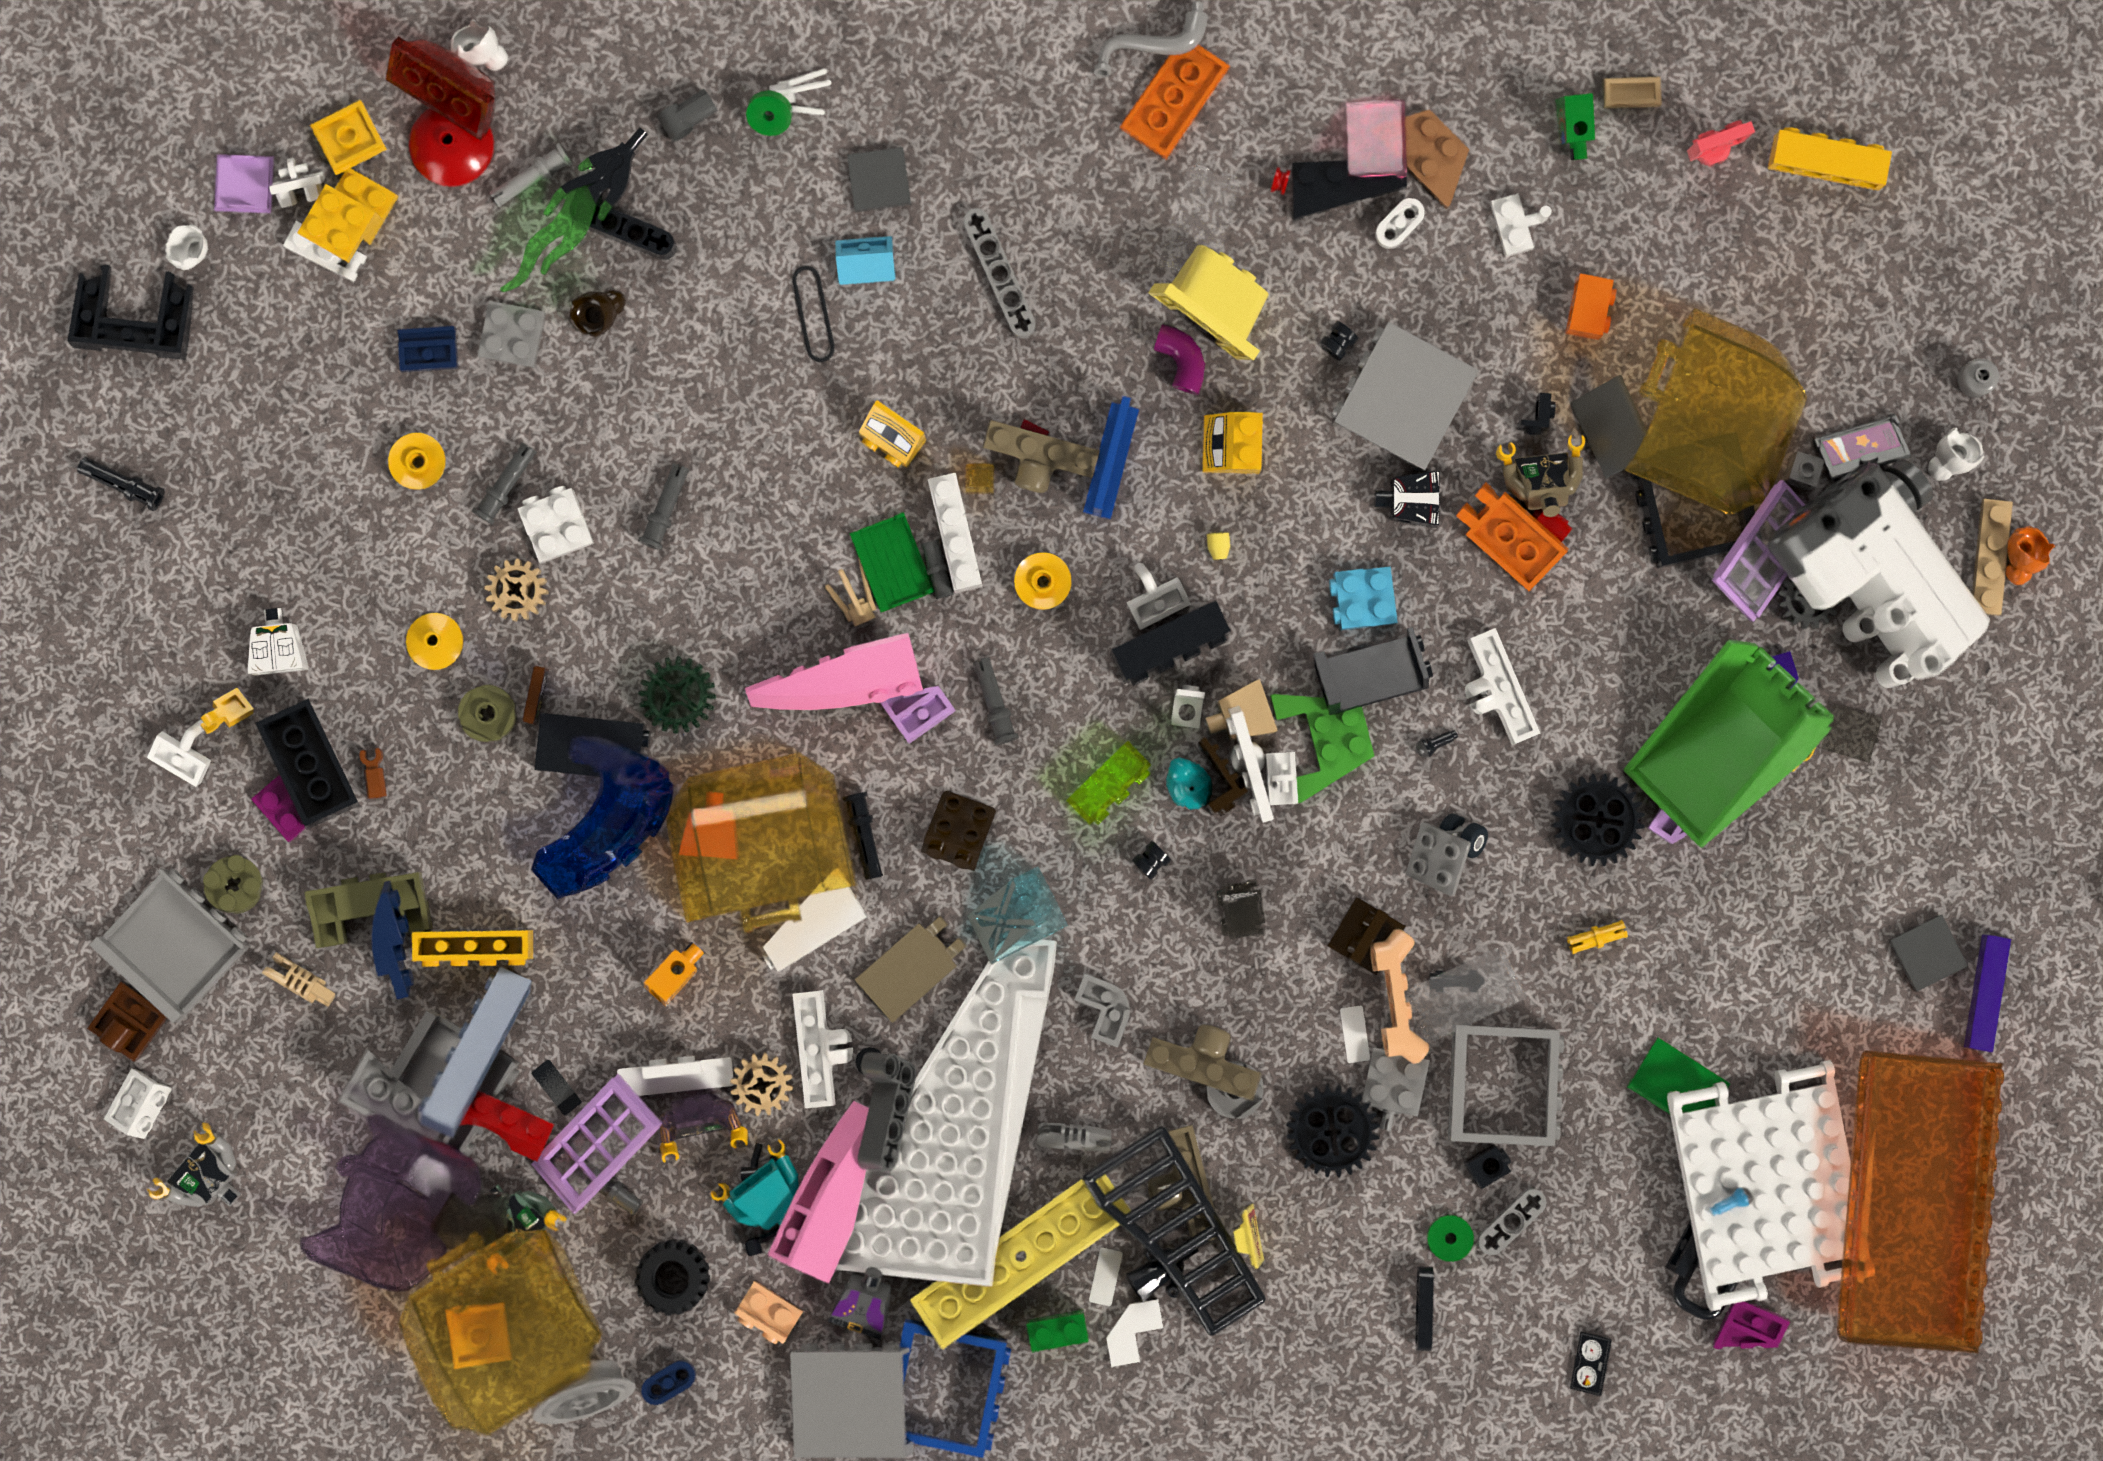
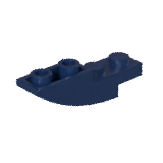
M389 880L384 882L373 918L372 952L377 976L389 974L396 998L402 999L409 996L410 988L414 985L412 971L410 968L406 969L404 963L406 953L403 943L406 932H409L407 917L405 915L401 916L400 913L401 899L397 889L393 890Z

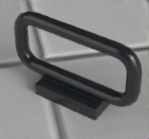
M1690 1220L1665 1267L1679 1275L1673 1288V1298L1676 1304L1682 1310L1697 1318L1710 1320L1719 1316L1726 1305L1721 1306L1719 1310L1710 1311L1709 1308H1703L1688 1300L1684 1293L1699 1264ZM1738 1282L1723 1285L1719 1294L1733 1292Z

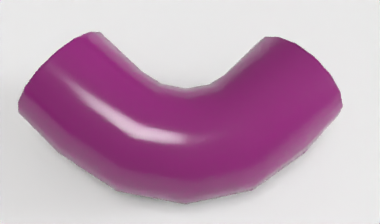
M1162 323L1154 351L1167 354L1175 360L1177 371L1172 387L1185 393L1199 395L1205 372V362L1201 348L1190 335Z

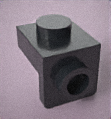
M1540 392L1536 396L1535 420H1520L1517 423V429H1524V434L1541 435V431H1546L1549 428L1550 418L1554 419L1556 409L1555 401H1551L1552 393Z

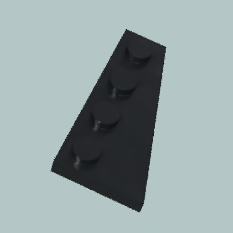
M1406 158L1292 163L1294 221L1316 213H1324L1340 206L1355 204L1357 201L1406 189Z

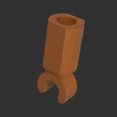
M375 748L376 757L371 761L367 758L366 750H361L359 754L361 762L366 765L364 777L367 799L387 797L383 768H380V763L383 760L381 748Z

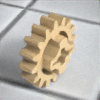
M516 559L514 565L505 560L504 569L495 566L496 576L488 575L487 577L492 581V585L485 586V590L491 592L492 595L488 596L486 601L495 602L492 610L497 612L502 609L501 617L504 619L511 614L513 621L517 622L519 615L528 620V612L531 611L538 614L539 611L536 606L538 604H546L541 599V595H546L549 592L542 588V585L547 583V580L545 578H538L542 572L539 568L531 571L532 563L529 561L522 566L520 559ZM519 571L526 574L517 578L512 577L509 573ZM509 581L521 586L520 591L524 599L512 594L513 589ZM500 582H502V583H503V593H501V594L499 595V594H498V588H499ZM535 585V594L532 599L530 597V588ZM515 602L521 603L524 607L511 609L507 606Z
M765 1052L762 1059H758L755 1053L752 1054L751 1062L743 1058L741 1062L744 1067L742 1069L739 1067L734 1068L738 1078L730 1079V1083L737 1085L736 1088L731 1090V1094H739L740 1096L736 1100V1104L739 1105L744 1102L746 1104L744 1111L748 1112L751 1108H754L756 1116H759L761 1109H765L766 1113L771 1115V1107L773 1106L781 1110L779 1101L788 1102L789 1097L785 1094V1091L793 1089L792 1085L786 1084V1081L790 1080L792 1075L783 1073L787 1068L786 1063L778 1066V1057L775 1056L770 1061ZM762 1065L771 1067L778 1074L770 1075L763 1071ZM752 1068V1077L749 1081L742 1083L744 1075ZM762 1077L764 1081L770 1082L766 1085V1090L760 1091L759 1087L753 1086L757 1084V1078ZM781 1085L779 1093L771 1100L770 1093L773 1088ZM746 1094H753L759 1097L761 1103L750 1100Z

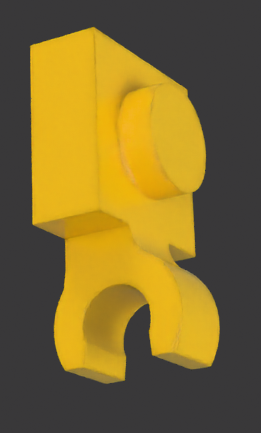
M235 688L213 701V708L215 710L201 717L203 723L200 726L206 734L216 730L223 722L230 728L252 715L254 708L240 690Z

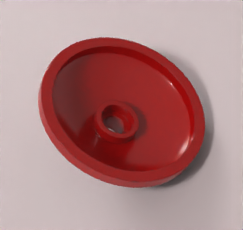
M445 102L430 107L415 121L409 136V153L416 169L426 179L441 186L457 187L476 180L487 169L494 153V137L487 120L476 109L463 103ZM446 136L453 137L450 144L443 143Z

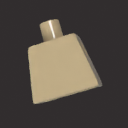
M1260 679L1219 700L1218 706L1221 713L1205 718L1211 734L1227 729L1230 740L1237 739L1236 734L1230 735L1226 719L1230 718L1228 709L1240 706L1250 737L1272 734L1278 731Z

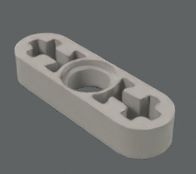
M1534 1188L1524 1190L1479 1233L1477 1238L1479 1248L1488 1255L1499 1254L1544 1211L1546 1207V1197L1544 1194ZM1528 1195L1532 1197L1538 1195L1537 1203L1539 1206L1536 1209L1532 1206L1529 1207L1525 1212L1530 1216L1525 1219L1524 1215L1515 1207L1519 1204L1523 1209L1528 1204L1526 1199ZM1510 1213L1517 1214L1520 1219L1519 1226L1514 1230H1509L1504 1226V1218ZM1498 1224L1500 1229L1509 1236L1504 1239L1500 1235L1495 1240L1498 1244L1496 1248L1491 1246L1485 1248L1484 1245L1487 1243L1484 1239L1485 1236H1495L1499 1231L1494 1229V1227Z

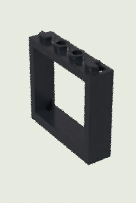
M1736 432L1659 449L1657 453L1630 466V476L1632 480L1636 479L1639 489L1635 491L1636 502L1639 508L1643 507L1645 518L1642 519L1643 531L1645 535L1650 536L1652 546L1648 547L1649 556L1651 555L1653 563L1656 562L1657 569L1728 553L1736 541L1668 556L1647 462L1722 446L1741 531L1743 532L1754 516L1755 509ZM1759 530L1756 535H1757V536L1760 538V540L1762 541V539H1761V534H1760V530ZM1752 540L1748 548L1758 545Z

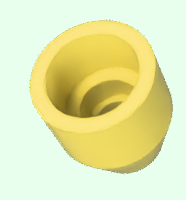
M1229 532L1206 534L1207 547L1212 559H1226L1230 550Z

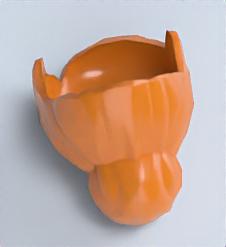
M2031 526L2017 528L2008 539L2007 554L2010 564L2006 568V577L2014 585L2025 584L2031 579L2032 574L2044 570L2050 563L2049 553L2055 545L2049 544L2043 532L2038 528Z

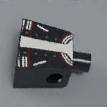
M1440 471L1393 478L1391 480V491L1375 490L1374 507L1391 508V521L1437 528L1439 526Z

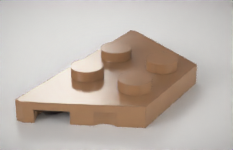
M1430 109L1373 127L1370 133L1395 158H1406L1407 170L1447 209L1451 204L1469 152L1467 146Z

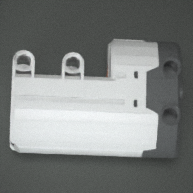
M1868 461L1836 481L1815 499L1800 508L1768 540L1769 550L1812 608L1827 609L1849 595L1858 610L1844 622L1843 633L1851 642L1863 641L1878 635L1892 654L1876 671L1878 683L1885 688L1906 684L1913 678L1925 679L1940 674L1973 644L1989 626L1990 618L1878 464ZM1860 623L1862 624L1863 632L1860 629ZM1893 669L1895 670L1897 677L1894 676Z

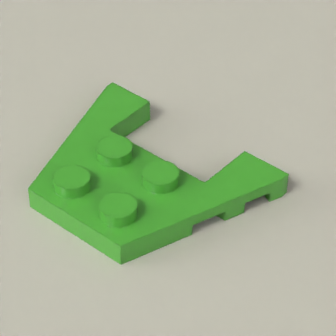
M1280 694L1270 695L1276 721L1306 714L1320 771L1296 777L1298 803L1307 800L1374 757L1362 707L1329 715L1324 698Z

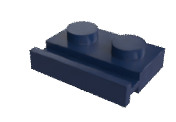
M455 326L397 330L399 337V368L401 372L459 369Z

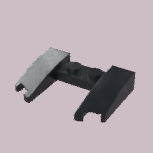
M110 265L100 266L102 275L86 280L83 272L79 273L67 339L73 348L102 351V348L154 353L160 358L186 360L192 318L194 290L192 285L188 284L186 290L173 282L176 276L166 271L157 323L106 318L111 278Z

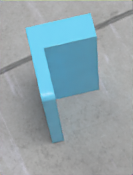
M892 236L835 241L836 264L840 285L895 280Z

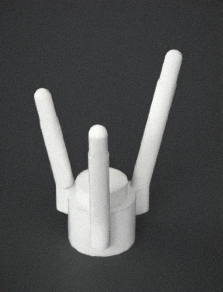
M821 69L787 81H780L777 85H770V90L784 95L791 104L796 102L795 93L831 85V80L793 86L827 73L826 69ZM791 105L793 112L825 114L823 109Z

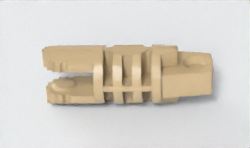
M276 952L272 957L278 965L289 970L288 973L284 976L273 968L265 967L262 974L310 1003L316 1000L329 1007L335 998V993L325 987L326 982Z

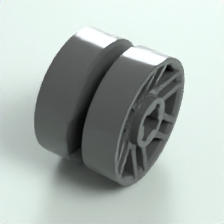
M1899 459L1884 472L1913 513H1916L1917 510L1932 500L1933 491L1929 481L1911 462Z

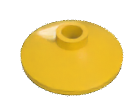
M410 433L401 437L392 446L388 457V466L393 478L400 485L413 490H421L434 485L441 478L446 465V457L442 446L433 437L424 433ZM423 458L424 464L419 468L415 467V459Z
M1043 552L1035 553L1025 558L1018 566L1014 578L1015 589L1019 598L1026 605L1039 610L1051 609L1061 604L1068 596L1071 588V574L1065 562L1056 555ZM1040 577L1048 579L1049 583L1046 587L1038 585L1037 581Z
M429 613L419 617L412 623L407 632L406 647L412 660L419 666L430 670H439L450 666L457 660L463 648V635L459 625L449 616L441 613ZM432 635H435L438 639L437 644L434 646H430L428 643V639Z

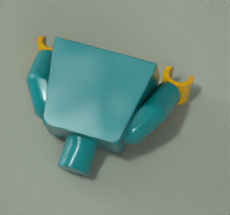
M778 1139L782 1146L780 1152L773 1153L770 1145L767 1148L772 1156L777 1157L778 1160L776 1162L772 1158L731 1191L728 1185L718 1183L724 1191L722 1197H719L716 1192L711 1191L712 1199L716 1201L722 1200L723 1207L736 1222L752 1227L761 1226L765 1230L770 1229L777 1223L781 1226L799 1188L798 1172L788 1155L785 1156L786 1146L781 1140Z

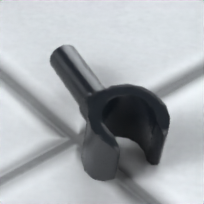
M755 1144L750 1167H741L742 1182L758 1170V1160L763 1144Z
M780 1226L765 1235L747 1240L745 1243L747 1255L754 1256L763 1253L761 1244L776 1237Z

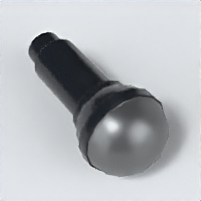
M1453 730L1432 739L1422 738L1416 744V751L1421 757H1431L1438 748L1458 738V734Z

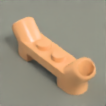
M1394 929L1386 941L1373 942L1370 946L1373 971L1384 970L1392 1023V1027L1381 1029L1383 1047L1387 1057L1402 1055L1412 1064H1417L1428 1053L1429 1044L1409 1029L1408 1019L1412 1018L1410 1003L1405 1001L1404 991L1408 990L1406 974L1401 973L1400 965L1415 944L1414 939L1401 929Z

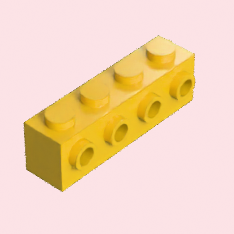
M1786 127L1783 130L1780 129L1774 135L1768 169L1879 191L1887 182L1892 151L1884 150V146L1878 144L1862 146L1857 145L1856 141L1852 139L1842 138L1836 141L1828 139L1826 134L1812 133L1811 135L1801 134L1799 129Z
M533 930L412 932V961H422V967L439 966V961H450V966H468V960H479V966L497 965V960H508V965H526V959H533Z

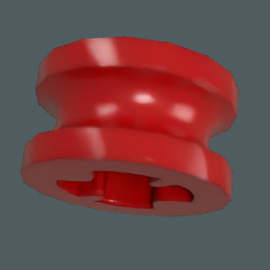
M1279 167L1276 168L1270 192L1279 191L1281 195L1285 194L1291 170L1282 172Z

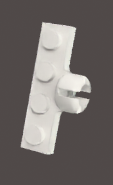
M1496 628L1468 639V644L1481 673L1479 679L1468 683L1465 687L1467 699L1478 694L1482 697V699L1469 704L1471 709L1477 714L1496 710L1511 745L1540 734Z
M1240 706L1228 709L1230 718L1226 719L1230 735L1236 734L1238 741L1230 755L1232 766L1237 773L1242 775L1245 787L1252 789L1254 798L1249 799L1253 815H1259L1263 823L1274 820L1260 773L1266 762L1265 754L1257 743L1251 741Z
M823 990L794 993L793 1003L805 1109L836 1105L832 1068L835 1064L848 1063L853 1056V1048L838 1049L837 1044L852 1042L851 1035L846 1029L831 1030L828 1028Z

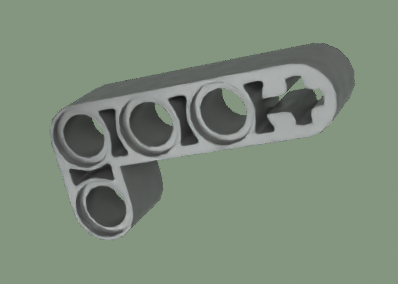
M868 1052L862 1059L861 1070L866 1078L875 1082L858 1153V1164L863 1170L890 1172L894 1169L897 1162L916 1080V1069L911 1062L895 1054Z

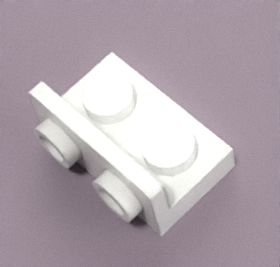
M131 1068L104 1120L126 1135L144 1139L152 1129L153 1123L161 1108L165 1105L172 1089L167 1085L157 1083L141 1071Z

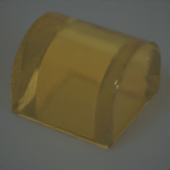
M966 464L965 494H994L993 464Z

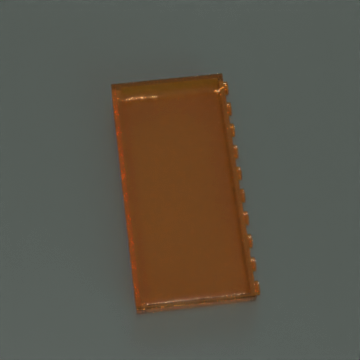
M1865 1050L1861 1054L1837 1318V1334L1841 1341L1854 1344L1979 1353V1346L1983 1340L1981 1319L1985 1313L1983 1294L1988 1280L1985 1270L1986 1259L1990 1254L1988 1234L1992 1226V1216L1990 1214L1991 1201L1995 1195L1993 1174L1997 1168L1995 1150L2000 1135L1997 1126L1998 1115L2002 1109L2000 1089L2004 1082L2003 1063Z

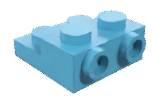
M1391 566L1335 572L1333 574L1334 579H1329L1331 596H1336L1337 607L1333 608L1334 624L1340 625V631L1398 623Z

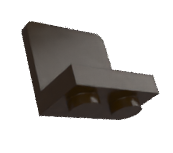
M944 791L926 832L921 852L933 859L950 862L958 868L975 871L996 810L991 806L950 791Z

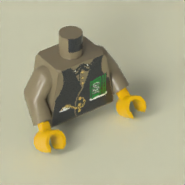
M1572 435L1568 438L1567 447L1572 452L1571 457L1568 456V452L1514 458V463H1512L1511 457L1515 454V445L1509 442L1508 449L1510 454L1506 455L1502 452L1500 444L1496 450V456L1504 462V466L1501 467L1507 490L1517 499L1524 501L1526 508L1529 510L1542 509L1543 514L1547 517L1558 515L1560 507L1568 504V497L1576 492L1583 478V457H1580V451H1582L1585 445L1583 435H1581V445L1578 447L1571 444Z

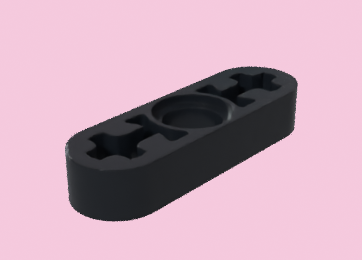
M1417 1267L1416 1351H1432L1433 1267Z

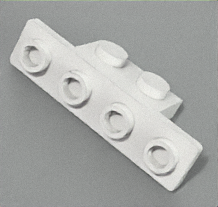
M695 1056L677 1057L678 1063L669 1064L666 1063V1059L649 1060V1066L617 1070V1074L623 1077L638 1096L734 1085L730 1083V1079L734 1078L731 1057L695 1061Z

